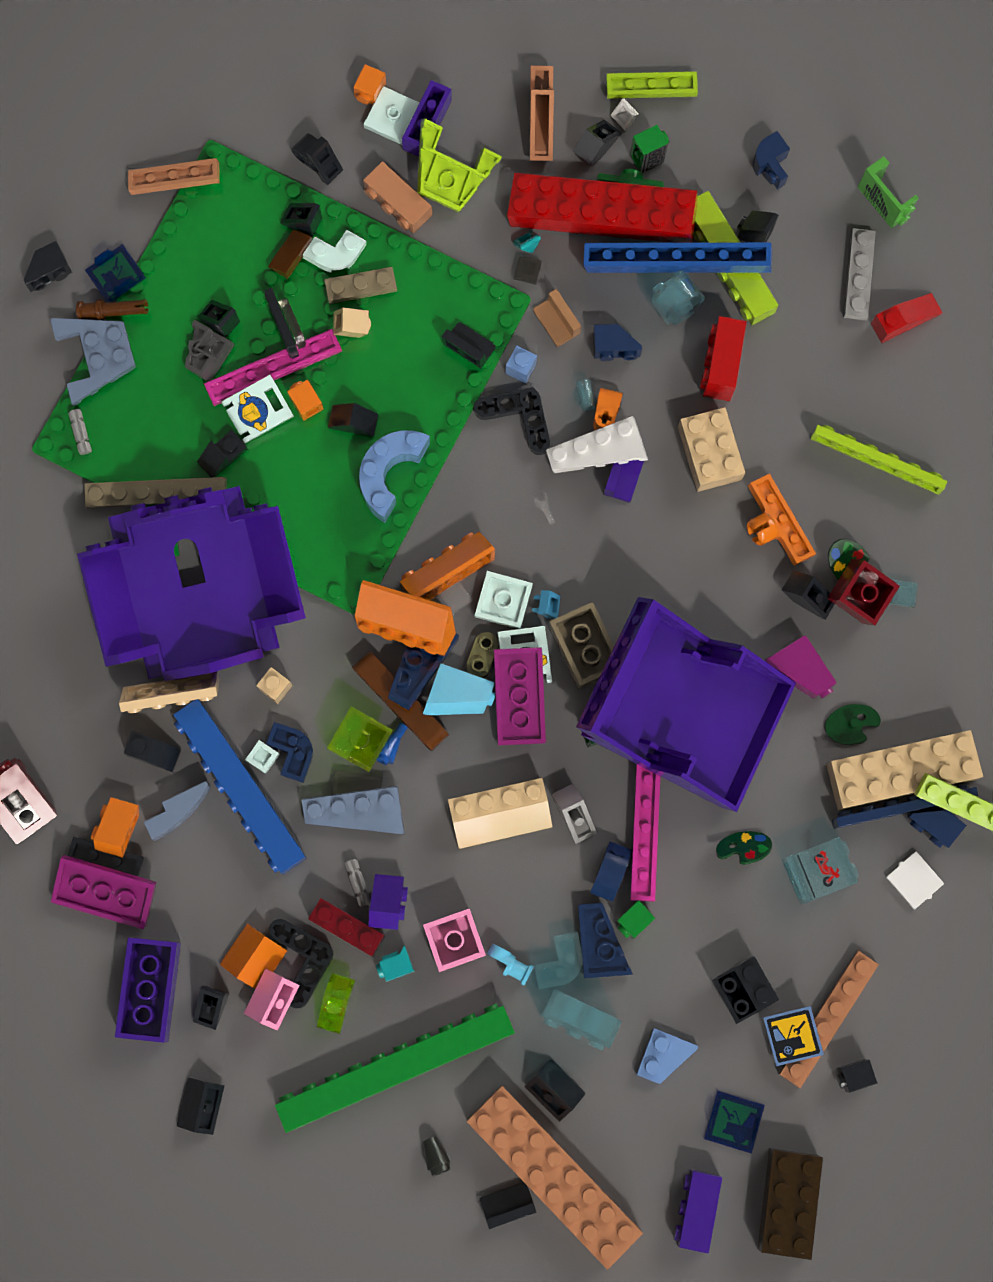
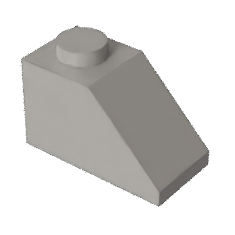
M574 784L552 794L558 811L575 844L597 834L585 802Z

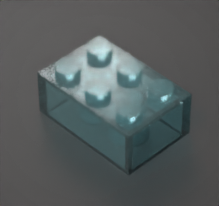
M552 989L540 1015L545 1018L543 1023L555 1029H558L560 1025L567 1029L566 1034L578 1040L582 1036L590 1039L588 1044L602 1051L604 1047L611 1048L622 1023L621 1020L556 989Z

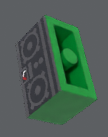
M658 124L633 136L630 157L641 173L664 163L669 138L664 130H660Z

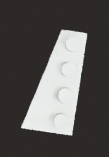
M633 416L546 450L554 473L581 470L590 466L603 467L605 464L611 463L624 464L632 460H648L636 420Z

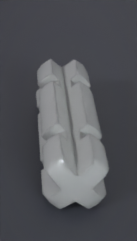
M80 409L72 410L68 414L72 423L75 441L78 443V452L80 455L89 454L92 449L88 442L89 438L85 423L82 421V412Z
M352 859L345 862L346 870L350 873L349 878L354 893L358 896L356 897L358 905L365 906L370 904L371 898L369 893L366 892L367 887L362 872L359 871L358 861Z

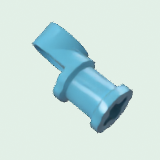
M493 943L487 952V955L507 965L502 975H510L521 981V985H525L534 967L533 965L527 966L517 961L511 952Z

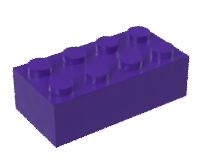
M128 937L115 1038L162 1043L169 1042L181 943Z

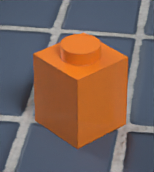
M365 64L353 87L355 98L363 104L374 105L383 86L385 87L386 73Z
M308 380L294 383L290 390L287 391L291 402L303 421L324 410L322 402Z

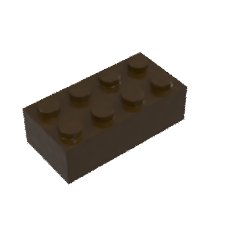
M769 1148L757 1248L761 1253L812 1260L823 1157L815 1154Z

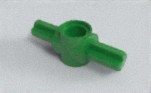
M625 169L620 172V176L599 173L597 176V181L664 187L663 181L643 179L642 173L635 169Z

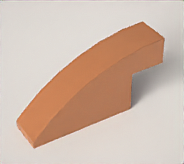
M530 66V160L553 161V66Z

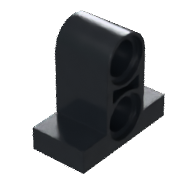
M307 133L291 148L295 157L315 171L326 185H329L343 171L331 146L322 136L317 139Z

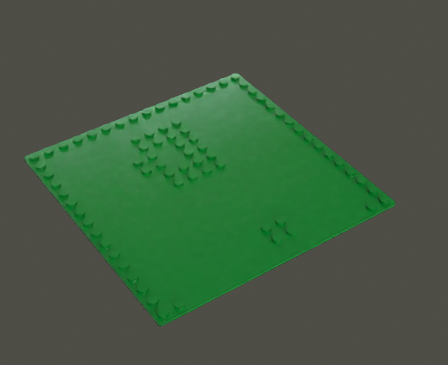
M209 140L196 161L217 158L219 162L220 183L180 188L136 265L137 270L142 275V279L120 293L116 302L146 299L149 307H145V309H149L148 314L107 316L105 321L124 322L136 368L114 382H109L98 389L97 393L87 396L81 400V403L75 406L71 403L67 387L33 445L32 451L36 455L92 483L211 478L197 463L209 442L212 441L216 444L232 430L244 443L242 439L250 435V433L247 431L240 435L226 410L234 406L233 403L225 407L222 403L214 406L204 385L206 381L185 368L186 357L189 354V340H193L194 334L192 323L196 320L207 326L197 316L208 303L214 300L234 308L240 320L239 324L226 338L235 345L213 379L286 349L264 295L267 289H273L295 344L333 329L334 311L341 308L369 311L371 326L367 335L359 338L335 335L342 352L274 380L294 417L255 439L244 443L248 450L216 476L226 478L227 489L240 486L245 509L252 507V511H254L253 506L266 503L268 508L279 507L298 587L355 616L362 581L381 584L469 419L475 402L480 398L526 312L531 298L523 292L213 140ZM290 203H317L320 205L322 220L312 240L314 237H317L335 247L346 230L366 240L365 248L349 269L346 267L341 270L327 272L302 258L289 278L286 279L268 267L293 231V229L280 223ZM393 267L397 292L329 304L324 279ZM131 278L128 279L125 286L132 282ZM461 322L495 344L496 349L480 369L443 345L441 336L446 329L451 332L456 324ZM85 356L69 383L90 378ZM308 380L322 402L324 410L303 421L291 402L287 391L290 390L294 383ZM273 388L265 393L275 412L283 408ZM356 403L379 414L374 437L329 429L328 425L333 405ZM75 409H80L82 412V421L85 423L89 438L88 442L92 449L91 453L86 455H80L78 452V443L75 441L72 423L68 414ZM397 431L424 433L430 436V445L420 463L412 461L400 462L387 472L384 481L385 486L395 496L396 505L386 523H383L371 513L363 499L359 479L362 460L369 448L377 440Z

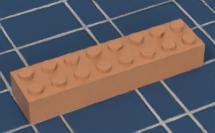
M503 1085L467 1119V1123L607 1270L643 1234L636 1224Z

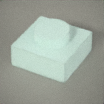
M259 740L245 760L266 774L280 754Z

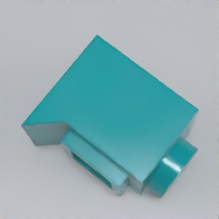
M405 945L400 954L396 951L381 957L382 961L375 965L380 979L385 977L386 982L414 972Z

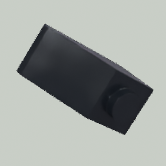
M602 120L585 130L573 152L578 155L581 161L592 165L604 156L622 133L606 120Z
M752 210L748 217L743 216L737 226L740 229L738 238L746 243L767 242L779 215L773 212Z
M793 570L782 588V591L794 603L826 620L835 605L827 599L830 592L814 576Z
M132 731L123 754L173 773L181 750L157 739Z

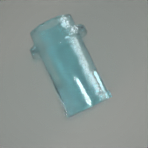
M584 380L585 389L582 381L576 383L580 397L579 407H582L583 411L595 409L597 400L593 396L591 380Z

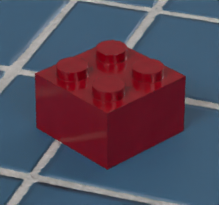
M851 559L827 599L862 624L876 626L900 585L865 560Z

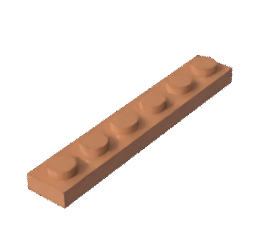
M856 951L814 1017L823 1052L879 965L860 951ZM821 1056L784 1064L779 1075L798 1088H801Z

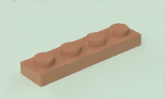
M217 158L128 170V191L131 195L220 183L219 162Z

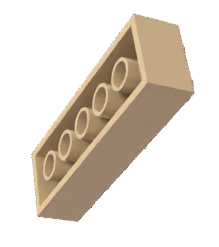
M971 730L838 759L826 764L838 811L912 795L915 793L925 773L952 785L978 780L983 777Z

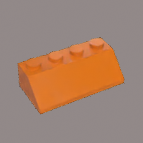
M480 531L476 534L471 532L461 539L462 542L457 546L450 545L446 547L438 558L434 559L431 557L421 564L422 568L415 572L410 570L401 577L402 580L399 581L400 587L404 593L431 600L495 560V549Z
M365 580L362 581L355 612L358 629L367 634L373 633L382 636L389 641L402 642L408 647L424 649L430 654L445 656L456 634L451 607Z

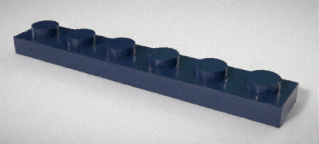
M968 784L957 786L975 796H979L976 787L969 788ZM915 795L908 797V802L899 804L898 800L885 802V807L876 809L875 805L862 807L860 813L852 814V810L837 813L838 817L833 819L832 823L834 829L937 807V805Z

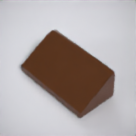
M293 230L268 267L288 279L303 258V253L312 242V237Z

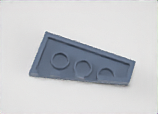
M398 786L302 799L305 824L404 834Z

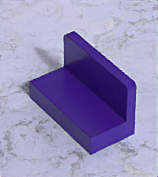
M632 460L624 464L613 463L604 495L630 503L644 461Z

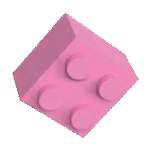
M470 909L423 925L439 972L486 956Z

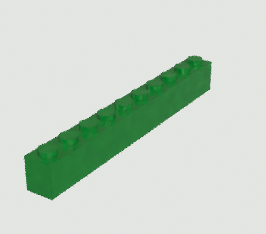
M495 1003L484 1008L485 1014L476 1017L475 1013L461 1018L462 1024L453 1027V1024L449 1023L438 1028L439 1034L431 1037L430 1033H426L416 1038V1044L408 1047L407 1043H403L393 1048V1054L385 1057L384 1052L370 1058L372 1062L370 1064L362 1066L361 1062L347 1068L349 1071L347 1074L339 1076L338 1072L324 1078L326 1081L324 1084L317 1086L314 1082L302 1087L303 1093L294 1096L291 1092L279 1097L280 1103L276 1104L275 1108L285 1133L515 1034L504 1006L498 1007V1004Z

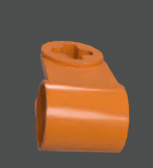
M600 388L593 421L594 431L615 423L623 395L622 392ZM602 419L607 420L606 424L601 423Z

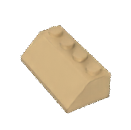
M543 778L448 799L459 849L553 827Z

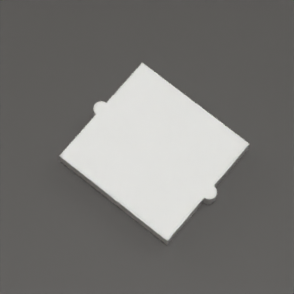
M917 851L904 862H899L898 867L886 876L914 910L926 899H931L932 894L944 885L943 881Z

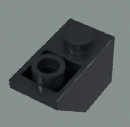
M56 241L35 250L24 278V282L30 292L40 291L47 284L53 281L64 280L68 274L72 273Z

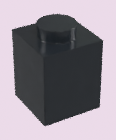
M863 1059L837 1068L839 1074H836L837 1082L841 1089L844 1088L845 1092L851 1093L878 1084L870 1059Z

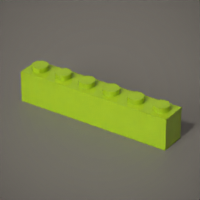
M706 191L699 195L693 232L697 243H740L710 192ZM717 273L721 282L727 284L731 299L734 302L737 301L741 307L742 317L746 321L749 320L751 325L776 313L779 305L759 273Z

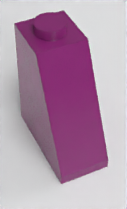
M806 635L765 660V662L794 681L797 689L813 699L817 696L823 699L833 692L832 687L837 684Z

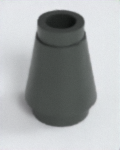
M437 1137L423 1141L427 1170L431 1172L432 1176L449 1171L451 1169L449 1165L451 1161Z

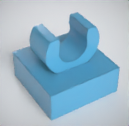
M541 590V595L534 596L535 600L540 601L539 608H532V611L549 619L558 618L561 596L550 590Z

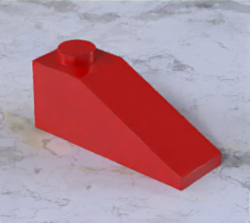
M932 293L897 304L876 314L871 322V326L880 342L884 343L941 315L943 312Z

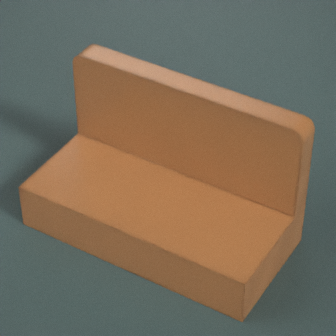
M557 289L549 293L548 300L533 309L534 314L556 347L561 346L580 334V323Z

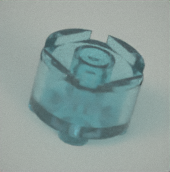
M680 270L665 283L660 282L653 288L654 295L651 298V304L667 325L670 326V322L673 325H677L695 313L693 308L697 304L700 307L704 302L705 296L689 275Z

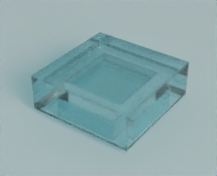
M894 580L900 587L890 604L914 608L918 583Z

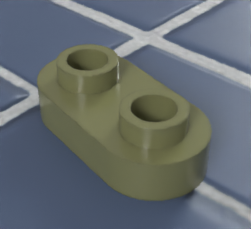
M483 632L476 637L467 661L468 673L481 678L489 674L494 660V649L498 648V640L494 634ZM489 640L491 645L483 647L482 641ZM476 662H481L483 664V668L477 670L474 668V664Z

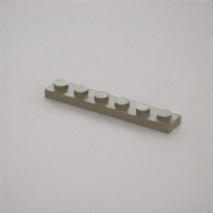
M225 477L85 483V507H121L145 503V505H159L165 503L164 498L178 495L179 499L189 498L198 495L197 490L211 487L212 492L227 489Z

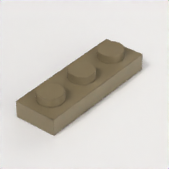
M393 267L324 279L329 304L397 292Z

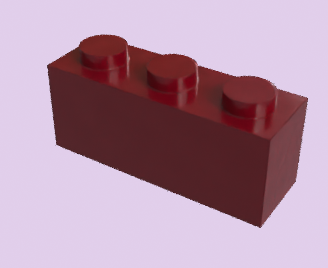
M320 898L308 920L371 957L374 956L385 937L382 933Z

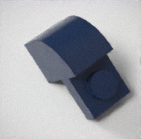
M778 131L760 142L753 160V169L756 176L765 172L767 181L771 185L774 184L777 190L785 185L788 178L779 162L787 158L790 147Z
M611 841L609 842L590 893L613 902L628 866L632 852L631 849Z

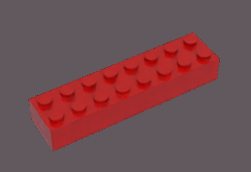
M514 173L507 217L510 227L667 243H692L698 196L697 190Z

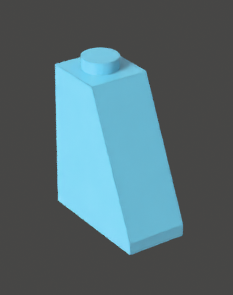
M440 663L423 714H483L486 706H492L496 693L492 692L495 682Z

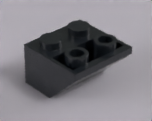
M755 956L742 961L712 980L736 1024L779 1001Z

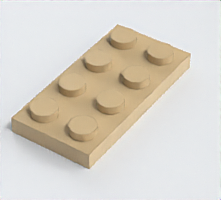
M218 671L175 680H163L123 687L119 701L121 712L136 713L148 707L160 709L165 707L166 704L176 703V705H184L189 703L190 700H211L214 696L218 695Z

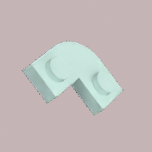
M346 230L335 247L314 237L303 253V259L327 272L341 270L346 267L349 269L365 248L366 240Z

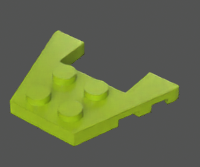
M422 119L420 126L417 193L459 212L476 192L481 182L488 177L492 168L499 163L502 156L482 148L473 169L436 151L435 148L443 127L427 119Z

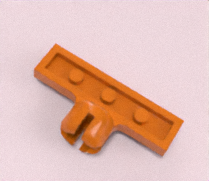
M770 473L751 482L748 488L762 511L761 515L747 523L749 535L759 531L757 536L751 540L760 546L774 539L778 540L794 566L815 556L816 552Z

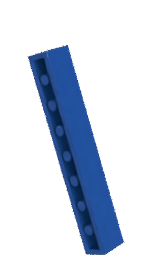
M585 243L584 268L587 273H772V243Z
M196 699L173 714L177 720L174 722V725L181 735L186 733L190 739L187 742L194 754L199 752L204 759L200 763L208 774L210 772L216 777L214 784L221 794L225 791L230 799L227 803L234 813L240 812L244 818L240 822L248 833L251 831L257 838L254 840V843L260 852L266 851L271 858L267 862L275 873L280 871L284 875L307 859L202 703Z

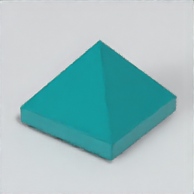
M530 230L513 240L512 243L523 251L533 253L541 237Z

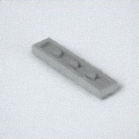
M853 228L851 231L844 318L868 319L876 231Z

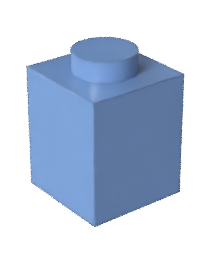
M516 345L506 364L505 374L526 384L536 366L537 355Z

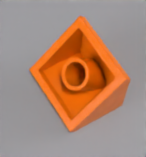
M247 924L220 965L236 978L256 989L265 969L274 972L288 950Z

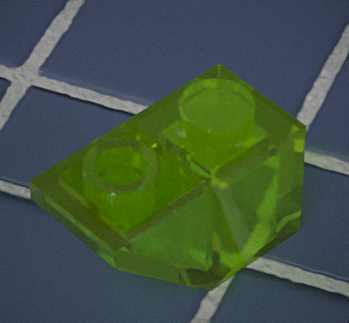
M331 974L322 1001L317 1023L318 1028L338 1034L341 1033L355 984L354 979Z

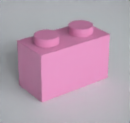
M265 969L244 1014L278 1031L299 985Z

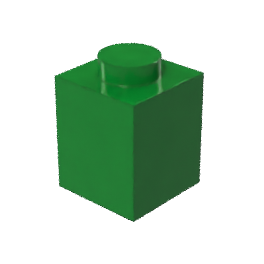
M638 900L616 921L619 924L617 929L626 939L629 936L634 939L655 917Z

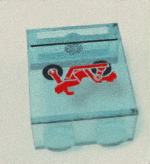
M840 837L782 859L800 904H805L858 883V870L854 863H850L847 856L850 854L849 848L845 841H841Z

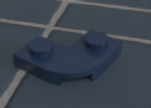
M274 722L266 745L288 753L280 775L304 783L313 759L312 744L303 732Z

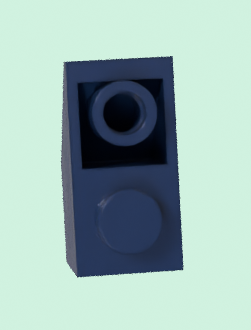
M618 324L594 325V359L611 361L614 358H623V360L630 361L641 356L642 345Z
M948 810L915 812L907 816L912 820L910 825L920 833L923 830L931 835L929 840L939 848L942 845L949 848L967 826Z

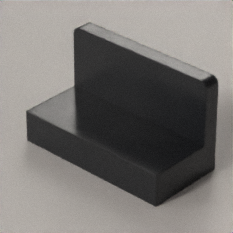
M458 322L451 332L446 329L441 336L443 345L480 369L496 349L495 344L461 322Z
M549 1060L524 1086L559 1122L585 1096V1092L553 1060Z
M189 1077L184 1091L177 1127L195 1133L213 1135L225 1085Z
M524 1182L480 1198L489 1229L537 1213L529 1188Z

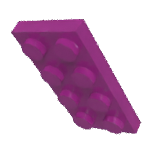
M542 647L494 649L498 745L546 743Z
M63 855L60 859L51 903L144 930L147 925L157 882Z

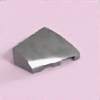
M194 320L192 323L194 328L193 340H189V354L186 357L185 368L206 382L213 380L235 344L213 332L209 327Z

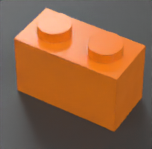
M110 797L108 805L104 804L100 813L101 822L99 826L94 827L91 839L94 841L95 850L123 858L139 818V806Z

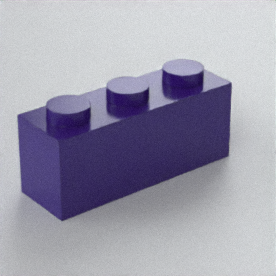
M432 80L430 81L402 137L404 151L419 157L421 120L427 119L440 126L452 102V89Z
M690 1169L689 1175H685L683 1189L687 1191L685 1200L681 1199L678 1211V1214L682 1215L681 1224L676 1225L674 1240H677L679 1248L709 1254L723 1178L720 1175Z

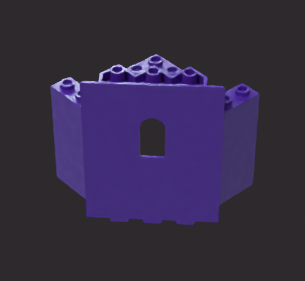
M240 486L213 492L212 488L209 487L197 490L198 495L179 499L178 495L164 498L165 503L146 507L145 503L131 506L132 511L108 517L113 540L104 542L105 547L101 548L100 543L85 546V552L77 553L105 666L143 658L148 679L163 676L164 681L212 673L264 657V651L280 648L274 626L291 623L306 617L279 507L268 508L266 503L253 506L254 511H252V507L245 509ZM190 539L196 544L206 583L183 588L174 554V547L179 540Z

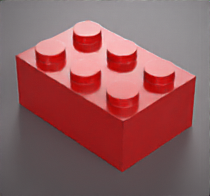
M719 316L717 323H712L707 342L709 346L704 360L705 369L700 383V388L704 389L703 397L724 401L731 400L736 389L747 321Z

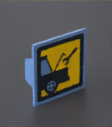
M811 1006L763 1018L776 1066L824 1055Z

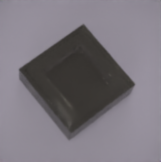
M520 256L514 280L536 285L542 261Z

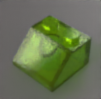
M350 706L326 749L370 772L393 730Z

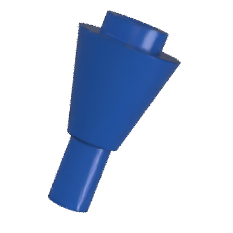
M399 723L393 734L373 750V753L376 755L375 759L383 765L394 763L400 739L408 728L403 723Z

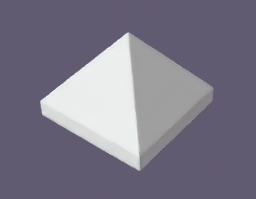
M623 98L610 116L627 131L639 113Z

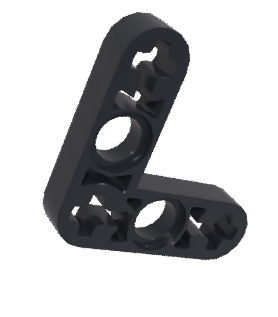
M526 388L481 397L475 402L474 413L481 420H490L522 413L530 451L535 455H543L549 449V434L541 397L537 390ZM527 395H531V398H536L533 400L534 410L529 411L528 401H524ZM504 399H510L513 401L514 406L509 410H505L501 407L500 403ZM493 401H497L498 412H495V407L489 408L486 414H483L482 410H478L481 408V404H485L486 407L494 406ZM532 416H537L540 418L541 424L538 427H531L528 424V419ZM540 432V441L545 442L542 449H539L537 445H533L536 443L535 433Z
M276 919L269 926L270 936L307 958L294 983L297 984L300 981L304 986L311 987L310 992L306 989L303 991V1002L294 1004L293 998L290 1004L293 1008H302L309 1002L334 956L333 949L325 942L288 921ZM285 924L284 929L289 933L292 932V929L296 930L291 936L289 944L285 942L288 939L287 936L280 934L279 937L276 936L277 931L274 930L276 925ZM299 935H304L308 939V945L304 949H298L295 946V938ZM313 941L317 942L314 946L317 949L327 948L328 959L323 958L319 961V955L311 951V956L306 954L311 949ZM310 968L314 969L317 973V978L312 983L306 982L303 978L304 972Z

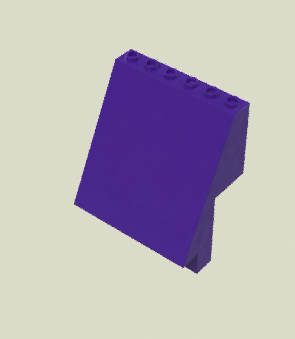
M638 597L576 728L582 731L581 736L721 808L737 812L796 683L743 645L710 639L654 599Z

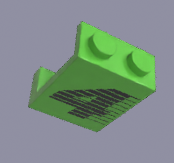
M883 156L865 170L857 188L892 229L897 224L902 226L911 218L910 214L916 209L915 204L919 198L915 195L901 205L881 181L889 165V161Z

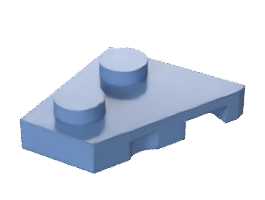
M653 1028L636 1075L661 1084L698 1049V1046Z

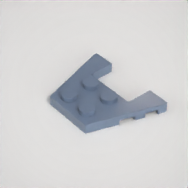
M50 319L57 341L79 335L81 338L90 378L67 383L73 406L81 403V400L87 396L97 393L98 389L109 382H114L136 368L124 322Z

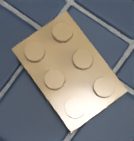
M726 407L680 419L678 430L697 492L743 479L745 470Z

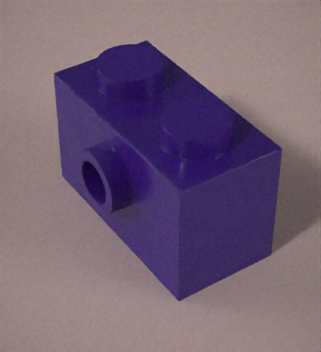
M375 874L369 910V927L398 930L399 920H404L405 906L402 905V901L407 902L408 887H404V877Z

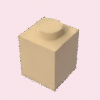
M341 308L334 311L333 335L359 338L368 334L371 326L369 311Z
M271 667L256 686L276 704H279L291 689L292 684Z

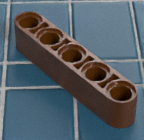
M370 651L352 666V669L430 751H433L449 735L432 715L423 714L424 707L417 700L407 710L388 699L395 677Z

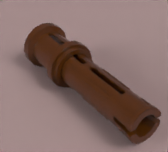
M146 299L105 303L104 300H96V302L92 303L78 301L76 304L77 318L82 320L95 318L104 320L107 316L148 314L149 309H145V307L149 306Z

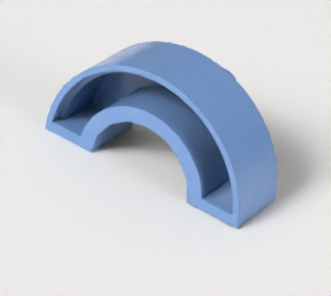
M417 431L390 433L377 440L369 448L362 460L359 479L363 499L371 513L383 523H386L396 505L395 496L385 486L384 481L387 472L400 462L412 461L420 463L430 445V436Z

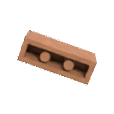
M383 161L363 180L365 194L371 200L376 199L386 214H392L396 217L397 223L404 230L409 229L414 234L432 216V206Z

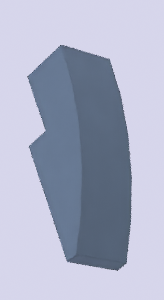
M205 781L162 802L165 812L144 822L151 839L157 841L183 824L205 799L211 789L209 783Z

